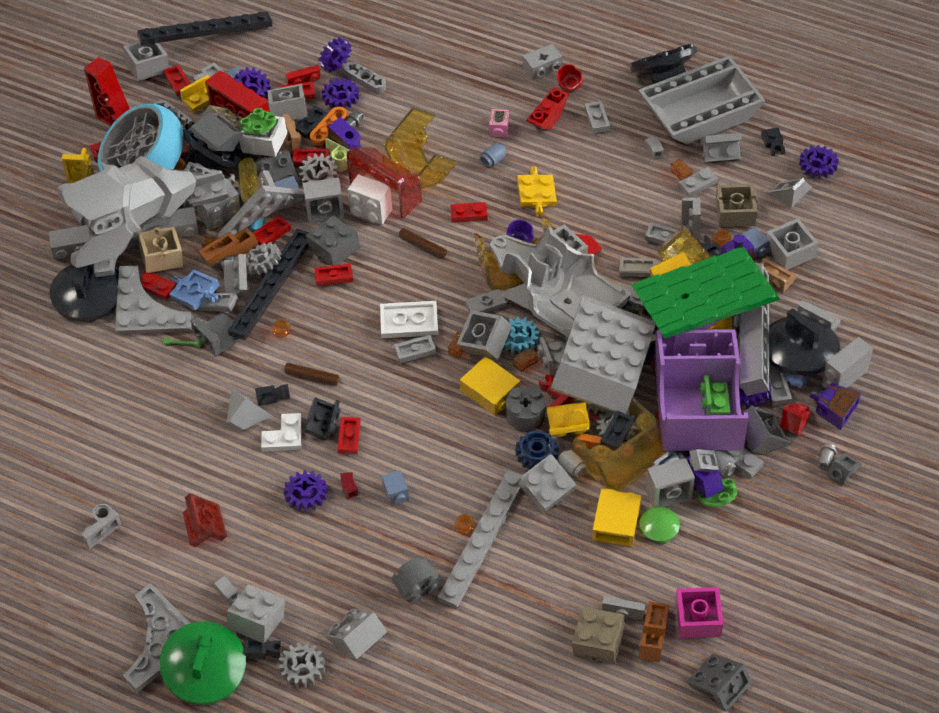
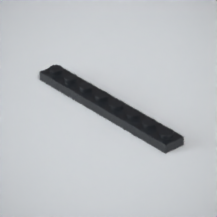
M258 12L255 14L228 16L220 19L194 21L185 24L179 23L157 28H145L137 30V36L141 45L271 27L272 19L268 12Z
M296 229L281 251V259L277 260L278 264L273 265V269L268 270L228 329L229 336L242 340L247 339L307 250L306 235L310 232Z

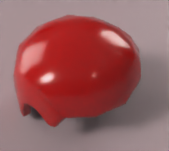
M573 64L563 65L556 73L558 85L567 92L576 91L582 86L584 81L581 70L577 69Z

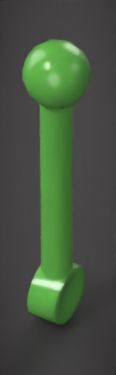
M170 338L163 339L165 346L170 344L193 345L197 348L202 346V342L199 340L190 342L170 340Z

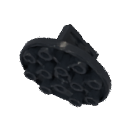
M693 43L686 44L631 62L630 70L631 73L650 75L652 83L655 84L686 72L684 63L691 59L698 50Z
M190 121L183 124L184 139L192 148L184 160L186 165L188 162L199 163L210 170H217L219 166L240 169L242 167L244 158L239 148L235 147L233 151L214 152L207 147V143L195 138L194 133L189 130L195 122Z
M72 264L65 267L56 275L50 286V299L53 307L60 315L72 321L93 322L108 315L117 308L119 270L115 267L114 275L96 277L94 264L79 268Z
M793 308L787 311V317L769 325V362L780 369L782 373L817 375L825 371L826 362L840 350L839 339L828 325L816 319L804 317Z

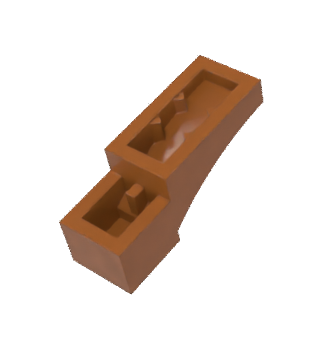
M246 227L235 235H232L230 232L226 233L199 250V254L210 266L223 258L249 253L251 248L255 249L256 245L259 244L256 236Z
M649 601L638 659L660 663L669 604Z

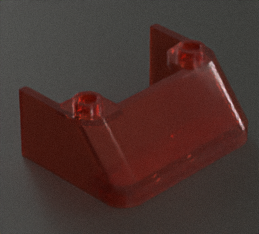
M353 147L346 153L350 185L357 175L365 176L369 174L398 192L401 218L404 219L422 202L421 179L416 173L410 172L381 154L375 148Z

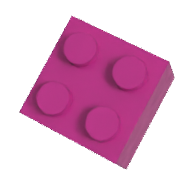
M719 587L677 589L675 605L679 639L722 637L724 624Z

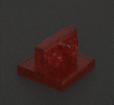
M189 493L185 497L187 509L182 513L190 546L197 547L209 537L220 541L224 540L227 534L219 504Z

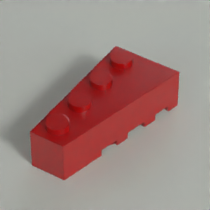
M98 56L84 68L96 118L111 127L130 107L112 64Z
M218 71L205 81L209 102L212 106L227 108L242 118H246L256 108H262L263 111L269 112V103L266 98L259 96L252 89H248L241 82H237L229 74Z

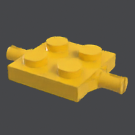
M531 166V175H517L520 207L535 208L536 216L539 217L540 213L541 217L544 215V207L556 206L553 175H538L537 167L534 166L533 169V166Z

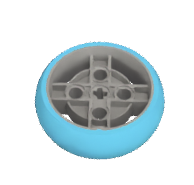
M141 104L126 111L113 123L101 143L98 153L100 172L103 171L102 162L120 168L133 164L140 156L163 168L173 170L180 158L184 145L183 129L178 118L169 109L157 104Z

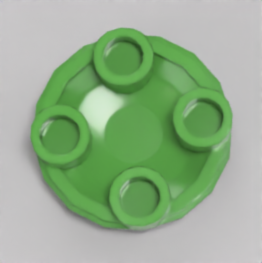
M256 108L252 114L241 119L240 123L244 132L255 135L271 130L277 120L275 114L263 111L262 108Z
M730 478L721 479L723 490L707 499L698 492L697 498L702 504L709 507L727 505L737 495V487L734 480Z
M653 507L642 514L639 529L647 538L660 544H666L677 535L680 529V520L668 508Z

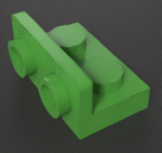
M704 375V381L700 382V394L704 395L701 398V408L705 409L706 416L730 415L727 382H709L708 375Z

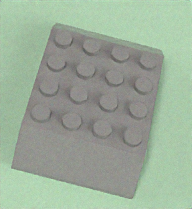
M730 56L638 90V93L671 137L685 144L748 121L765 103V99Z
M582 295L550 389L614 413L620 411L626 414L639 380L655 328V322Z

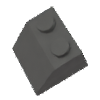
M754 406L745 411L748 412L749 417L745 439L748 442V448L752 452L767 454L792 444L784 429L780 428V422L774 413Z

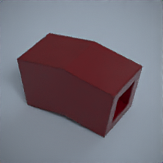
M353 472L340 473L342 491L346 499L358 496V488L353 479Z

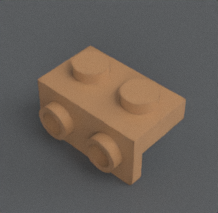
M284 114L282 117L285 119L287 135L279 151H283V153L288 151L289 154H294V149H299L301 136L299 132H296L294 120H291L289 114Z
M766 258L760 262L768 272L769 283L774 290L784 293L794 282L796 275Z

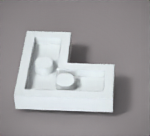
M301 413L281 414V430L262 431V452L302 450Z

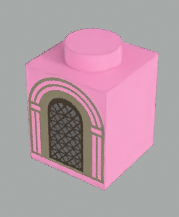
M491 109L489 136L507 138L509 110Z

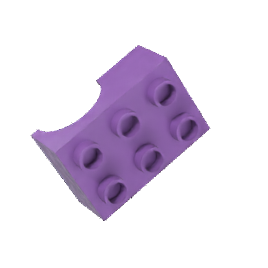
M735 329L689 330L668 338H664L660 330H657L653 364L663 451L695 449L743 450L749 417L748 412H744L742 415L740 409V358ZM704 375H708L709 382H727L730 415L706 416L705 409L701 408V398L704 395L700 394V382L704 381Z

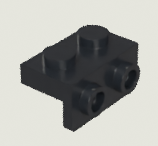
M315 397L312 400L304 433L324 441L329 435H333L337 426L334 424L335 419L337 420L341 412L339 408L340 401L336 400L331 404Z

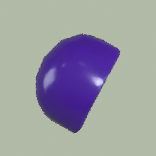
M513 220L507 228L506 235L532 243L534 238L533 226L525 220Z

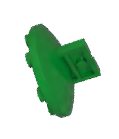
M208 621L193 622L176 630L165 642L160 655V673L168 690L180 700L195 705L214 704L230 696L240 685L246 668L244 648L238 637L225 626Z

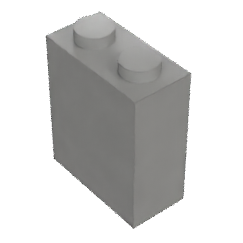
M857 337L826 362L822 381L824 388L827 389L831 383L847 388L868 372L873 348L860 337Z

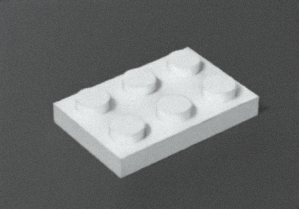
M436 301L380 304L382 338L438 335Z

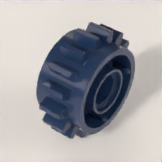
M534 430L533 432H526L524 437H520V442H516L515 455L517 456V461L522 462V467L531 469L550 454L556 460L558 459L559 446L557 445V440L552 439V435H548L544 431Z

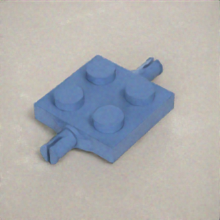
M194 269L183 279L177 276H173L174 278L171 279L172 282L176 283L175 289L169 294L171 299L196 310L206 299L212 302L218 300V295L213 293L220 286V283L213 277Z

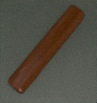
M405 228L399 231V238L441 259L446 256L447 249Z
M286 363L284 368L286 374L335 386L338 385L340 380L338 374L297 364Z

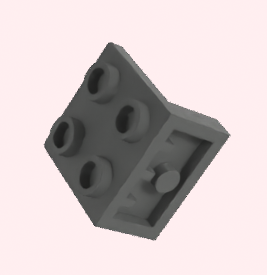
M225 313L219 314L207 323L201 321L197 316L190 320L193 334L215 357L242 340L228 335V329L233 321Z
M712 654L687 681L689 686L712 694L719 709L725 712L753 683L744 664L716 654Z

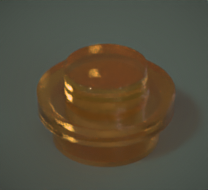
M725 229L718 230L713 236V242H716L721 247L732 240L730 233Z
M277 320L272 326L273 335L279 338L286 337L291 332L290 324L285 320Z
M462 514L455 520V529L459 533L468 534L475 528V521L468 514Z

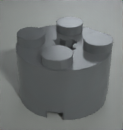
M525 386L515 387L510 390L506 399V419L516 430L531 432L536 430L540 424H543L545 420V398L539 388Z
M423 556V559L415 557L399 568L401 572L398 575L394 573L392 576V582L405 601L410 602L411 605L418 603L422 595L427 592L432 594L439 588L437 584L440 581V576L426 556Z

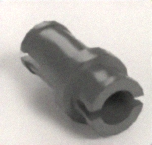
M355 110L354 113L348 115L346 122L354 128L361 123L364 115L361 111Z

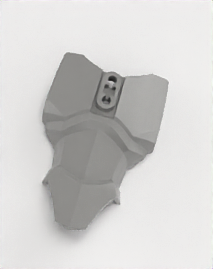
M140 156L133 164L120 168L102 162L103 171L101 173L72 184L65 183L59 186L57 191L61 201L86 218L89 238L78 251L71 253V264L79 268L121 255L132 235L141 230L140 224L153 216L171 217L193 193L196 185L193 174L190 171L163 168Z
M551 227L546 229L538 244L524 242L508 235L497 236L489 244L500 271L509 275L516 273L527 285L526 291L529 295L528 306L533 315L567 337L582 295L617 308H622L630 300L631 293L627 289L620 290L597 273L594 268L593 254H583L571 248L553 233Z

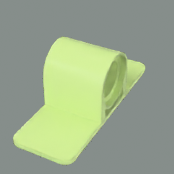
M328 138L325 139L326 149H329L331 152L332 160H335L338 172L347 170L352 164L363 170L366 169L364 157Z

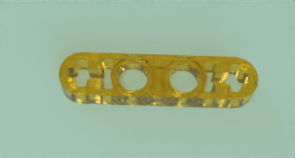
M245 158L238 165L241 199L244 204L259 189L257 167L252 158Z

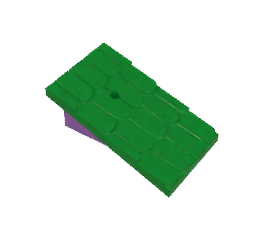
M737 248L717 257L714 255L687 267L682 266L662 275L657 274L631 285L664 338L689 330H706L722 319L780 300L745 248Z

